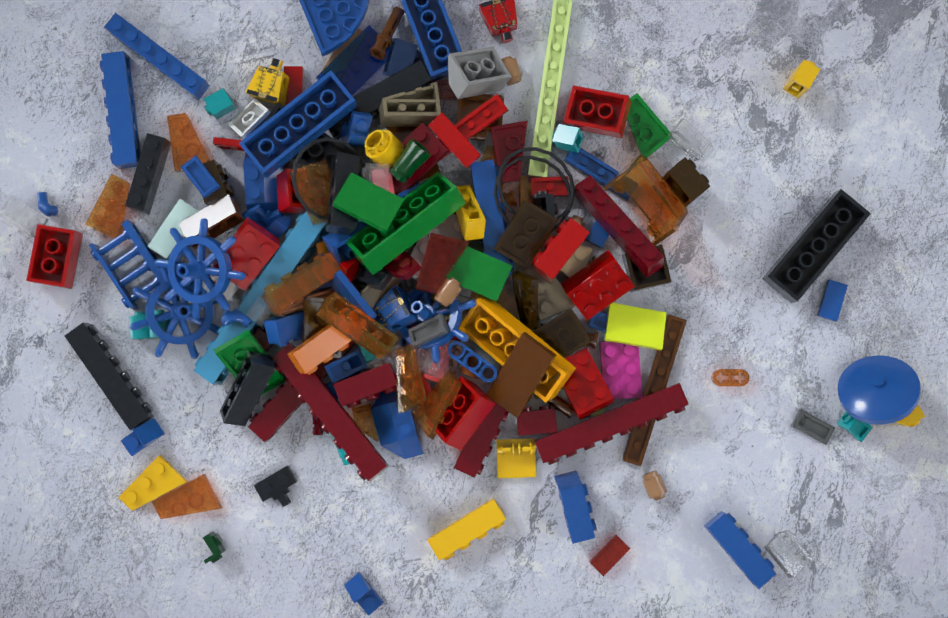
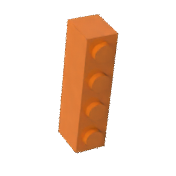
M350 309L287 355L300 374L307 373L309 375L318 369L317 365L321 362L326 363L334 357L333 354L338 350L341 352L349 347L348 343L353 339L356 341L363 337V332L368 327L357 310Z

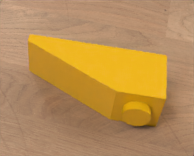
M470 185L456 186L466 202L465 205L456 211L459 228L464 239L475 240L484 238L486 219Z

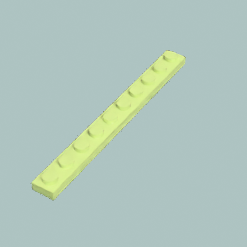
M554 0L532 144V147L550 152L573 0ZM531 151V156L550 160V155ZM530 159L528 176L547 177L549 165Z

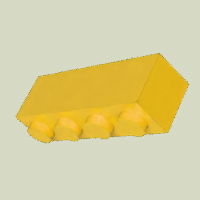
M492 498L435 533L427 541L438 560L440 561L444 558L446 561L455 555L454 551L459 548L461 550L468 548L471 545L470 542L475 538L480 540L487 536L488 530L492 528L496 530L503 526V521L506 520V517L495 499Z

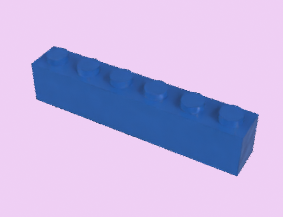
M116 12L104 26L112 36L197 100L210 87L205 79Z
M124 51L101 54L100 69L104 75L102 87L106 92L104 105L108 109L106 123L110 127V134L108 135L109 144L112 146L110 159L112 164L119 169L137 167L141 151L130 57Z
M494 160L474 162L470 166L474 196L486 219L484 238L481 239L483 253L512 265L511 271H513V260L494 250V246L508 226L497 210L494 198L495 180L499 173L498 165H494ZM498 190L497 195H498V199H499V203H500L499 190ZM501 202L500 207L502 211L505 213L504 203Z

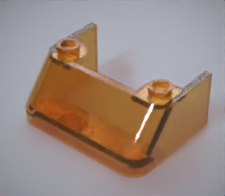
M642 154L631 161L603 187L605 191L612 187L615 192L621 194L626 192L649 220L647 231L652 237H655L651 242L654 246L676 232L688 214L685 204L648 158Z

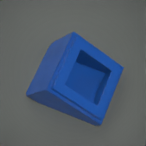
M288 215L276 219L266 230L279 238L288 229L292 216Z

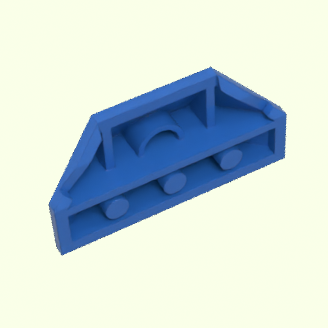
M245 152L243 171L247 210L260 204L264 212L269 210L271 213L278 209L276 175L284 171V165L267 178Z
M401 380V385L397 386V391L389 394L384 392L379 394L380 397L374 402L371 412L380 445L394 454L407 459L424 453L404 380Z

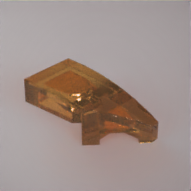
M371 404L353 407L352 413L355 423L364 434L378 442L379 438L371 412Z

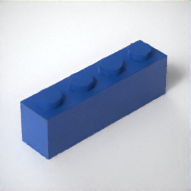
M721 511L704 527L750 582L760 589L776 575V572L773 570L775 566L768 558L764 559L760 555L762 551L755 543L751 544L747 539L749 535L743 528L738 529L734 524L737 522L730 513L726 514Z

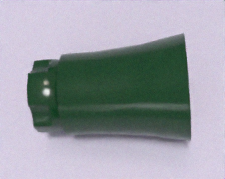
M411 138L400 157L393 164L394 166L390 169V173L396 179L405 183L432 154L418 141Z

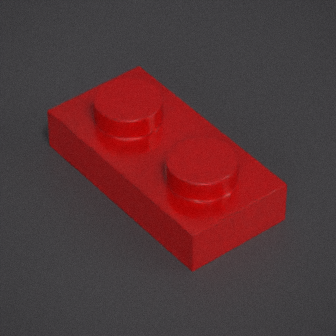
M561 177L530 178L531 198L538 191H548V194L554 193V197L568 196L565 182Z

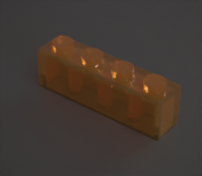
M323 252L313 258L314 262L308 265L307 262L297 268L298 272L293 275L289 272L280 278L282 280L280 283L275 285L273 282L264 288L265 292L261 297L274 316L331 281L335 273L340 270L342 271L331 252L325 255Z
M336 292L324 299L316 313L317 316L378 359L390 354L399 338Z

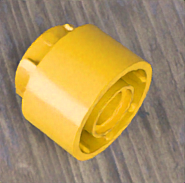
M375 130L368 135L365 141L366 155L382 169L392 167L404 151L403 143L389 130Z

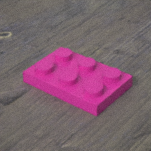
M599 342L601 375L613 398H642L639 347L615 342Z

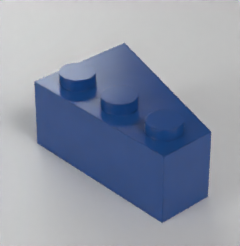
M576 470L554 476L572 544L595 538L594 531L597 530L594 518H590L589 513L593 511L590 501H586L585 496L589 495L586 483L582 484Z

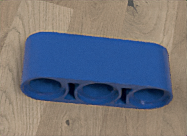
M459 341L452 342L449 345L448 353L453 359L483 381L489 383L495 381L498 372L492 364ZM456 345L461 346L463 349L462 354L459 356H455L452 353V349ZM470 357L478 358V365L476 367L468 366V359ZM487 368L494 370V376L491 379H486L483 375L484 370Z

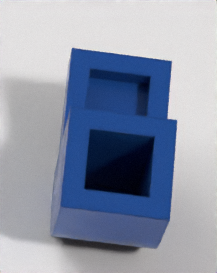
M352 111L350 121L343 122L339 139L351 147L365 148L372 115L370 113Z

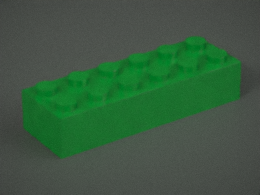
M436 172L403 197L404 202L386 233L367 225L346 241L355 257L372 275L380 271L385 265L397 258L398 255L466 204L458 188L440 172Z

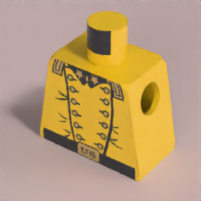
M272 58L269 68L261 65L258 66L245 93L256 99L276 105L279 102L285 106L289 76L281 72L283 61Z

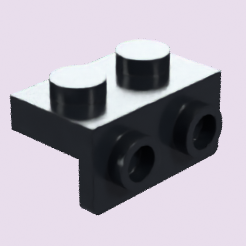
M538 191L537 194L533 195L532 203L541 206L543 210L553 216L557 215L558 206L557 203H554V193L548 194V191Z

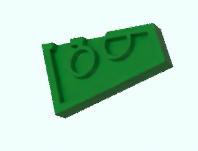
M636 93L630 98L631 106L627 121L644 161L669 141L673 135L639 94Z

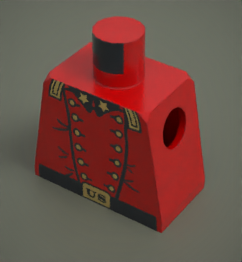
M491 0L479 4V13L491 36L500 35L502 43L511 42L513 40L511 31L517 29L515 0Z

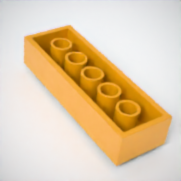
M484 296L476 300V306L470 309L459 327V330L467 334L472 341L502 366L524 332L555 353L557 356L534 392L545 403L557 396L576 369L499 303Z

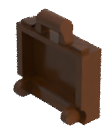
M481 94L458 99L456 123L494 95ZM498 95L504 103L505 96ZM503 115L483 129L481 132H484V134L478 133L470 140L485 141L488 132L491 133L490 127L502 125Z

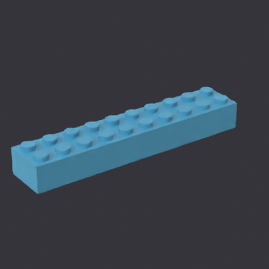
M308 211L302 212L298 216L294 229L291 228L286 233V240L282 245L280 244L272 260H269L262 268L264 271L261 276H257L251 284L253 287L249 293H244L240 299L242 303L237 309L234 308L232 310H239L252 319L251 324L247 328L238 321L232 322L229 326L223 324L217 332L219 334L215 341L212 340L206 347L207 352L204 357L201 356L196 361L194 372L211 384L222 385L230 371L217 357L214 349L248 329L254 334L257 328H262L264 321L267 320V316L270 315L271 311H274L302 271L300 268L302 263H307L316 251V243H320L323 239L322 237L328 234L326 232L327 224Z

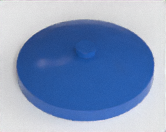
M875 355L859 359L843 371L838 381V397L844 410L853 418L868 424L884 425L900 421L911 414L920 400L921 387L916 372L904 361L890 356Z

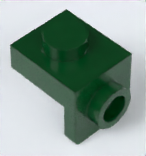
M214 531L203 537L213 555L204 560L205 564L210 561L212 564L222 558L221 554L226 551L222 545V538L219 534H215Z

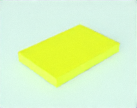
M611 303L608 308L604 341L661 351L663 348L667 312Z

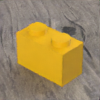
M803 60L793 70L783 90L799 99L809 90L821 69L814 62Z

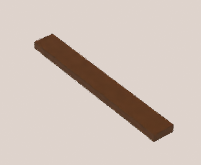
M668 314L665 322L663 348L661 351L656 350L642 398L666 388L687 320ZM656 418L650 420V425L639 429L638 426L632 427L622 461L637 466L642 465Z

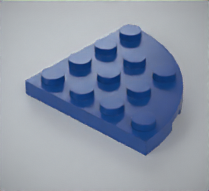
M299 0L322 57L341 47L354 35L365 17L370 0Z

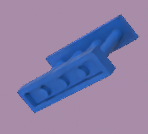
M126 220L122 223L124 227L122 234L102 247L93 243L89 246L92 249L90 253L96 261L99 260L123 298L121 300L125 307L137 310L139 307L135 301L141 297L134 293L130 295L125 285L146 271H152L156 277L141 289L150 292L165 281L160 267L155 265L156 256L147 247L148 244L135 224ZM131 239L135 244L133 249L112 263H109L104 254L125 240ZM142 255L145 259L144 264L120 279L115 269L135 256Z

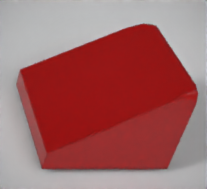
M357 258L340 263V270L350 282L354 280L353 277L359 271V260Z

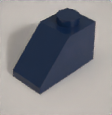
M393 38L382 75L390 77L412 65L419 55L418 45Z

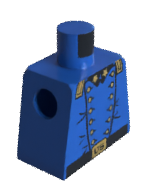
M394 285L374 306L378 316L373 324V328L379 332L385 328L391 332H397L419 320L417 314L411 310L412 303L404 289Z

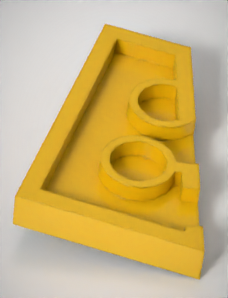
M159 455L118 498L133 511L188 481L162 455Z

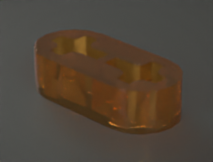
M718 369L711 376V380L716 386H745L750 378L748 372L743 369ZM720 372H722V376H728V380H722V383H720L719 380H716V376H719ZM739 372H741L744 380H741V383H739V380H732V376H738Z

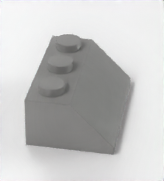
M494 46L448 55L449 85L457 99L501 91L512 77Z

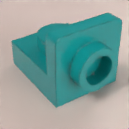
M847 412L837 422L839 427L845 429L861 443L873 428L870 424L853 418Z

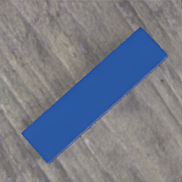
M580 148L579 153L569 151L564 159L566 163L587 176L591 175L595 181L627 201L638 186V183Z

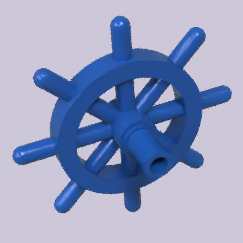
M206 218L200 220L199 236H190L183 239L176 228H171L170 234L177 244L171 251L168 260L157 259L155 261L156 266L167 268L169 281L173 287L164 296L165 301L169 302L179 295L184 300L192 302V318L194 320L200 318L201 303L217 300L224 311H229L230 305L222 294L227 290L231 278L244 280L246 277L244 272L232 270L231 259L227 252L236 243V238L231 236L221 244L217 240L208 237V220ZM195 244H198L197 257L190 249ZM206 247H208L213 253L205 259ZM184 254L190 261L189 263L181 262ZM218 260L219 268H214L211 264ZM210 275L219 276L216 285L210 278ZM193 280H195L194 292L187 287ZM203 282L210 290L208 293L202 295Z
M160 267L165 282L158 285L151 293L139 287H134L132 290L135 295L146 299L147 302L145 307L146 319L132 323L130 329L135 331L149 326L151 331L161 339L154 352L156 357H161L167 344L171 343L187 344L191 358L197 359L199 355L194 341L201 338L207 330L217 334L220 329L219 326L212 323L214 314L213 304L218 302L214 300L201 303V308H204V318L200 317L198 320H194L192 313H190L192 312L193 303L187 305L188 301L183 298L180 301L178 295L171 300L172 303L159 298L164 291L168 290L169 292L173 289L169 281L167 268ZM195 280L187 286L192 292H194ZM202 287V295H204L207 291ZM155 304L168 311L155 315ZM171 319L165 332L157 324ZM187 320L199 325L198 329L193 333L190 331ZM178 322L184 335L182 337L172 336Z
M421 282V286L408 294L412 303L411 310L417 314L419 320L400 329L402 336L409 342L403 350L401 358L403 360L408 359L414 349L408 333L410 326L420 324L438 314L450 315L449 322L447 323L449 333L418 347L421 349H431L432 360L435 364H438L440 362L439 347L448 343L454 336L463 342L469 340V336L460 331L459 327L462 321V311L475 307L476 301L472 299L460 303L456 297L449 307L440 309L442 304L437 300L432 305L431 294H435L441 285L439 284L438 288L434 290ZM384 329L386 333H391V331Z

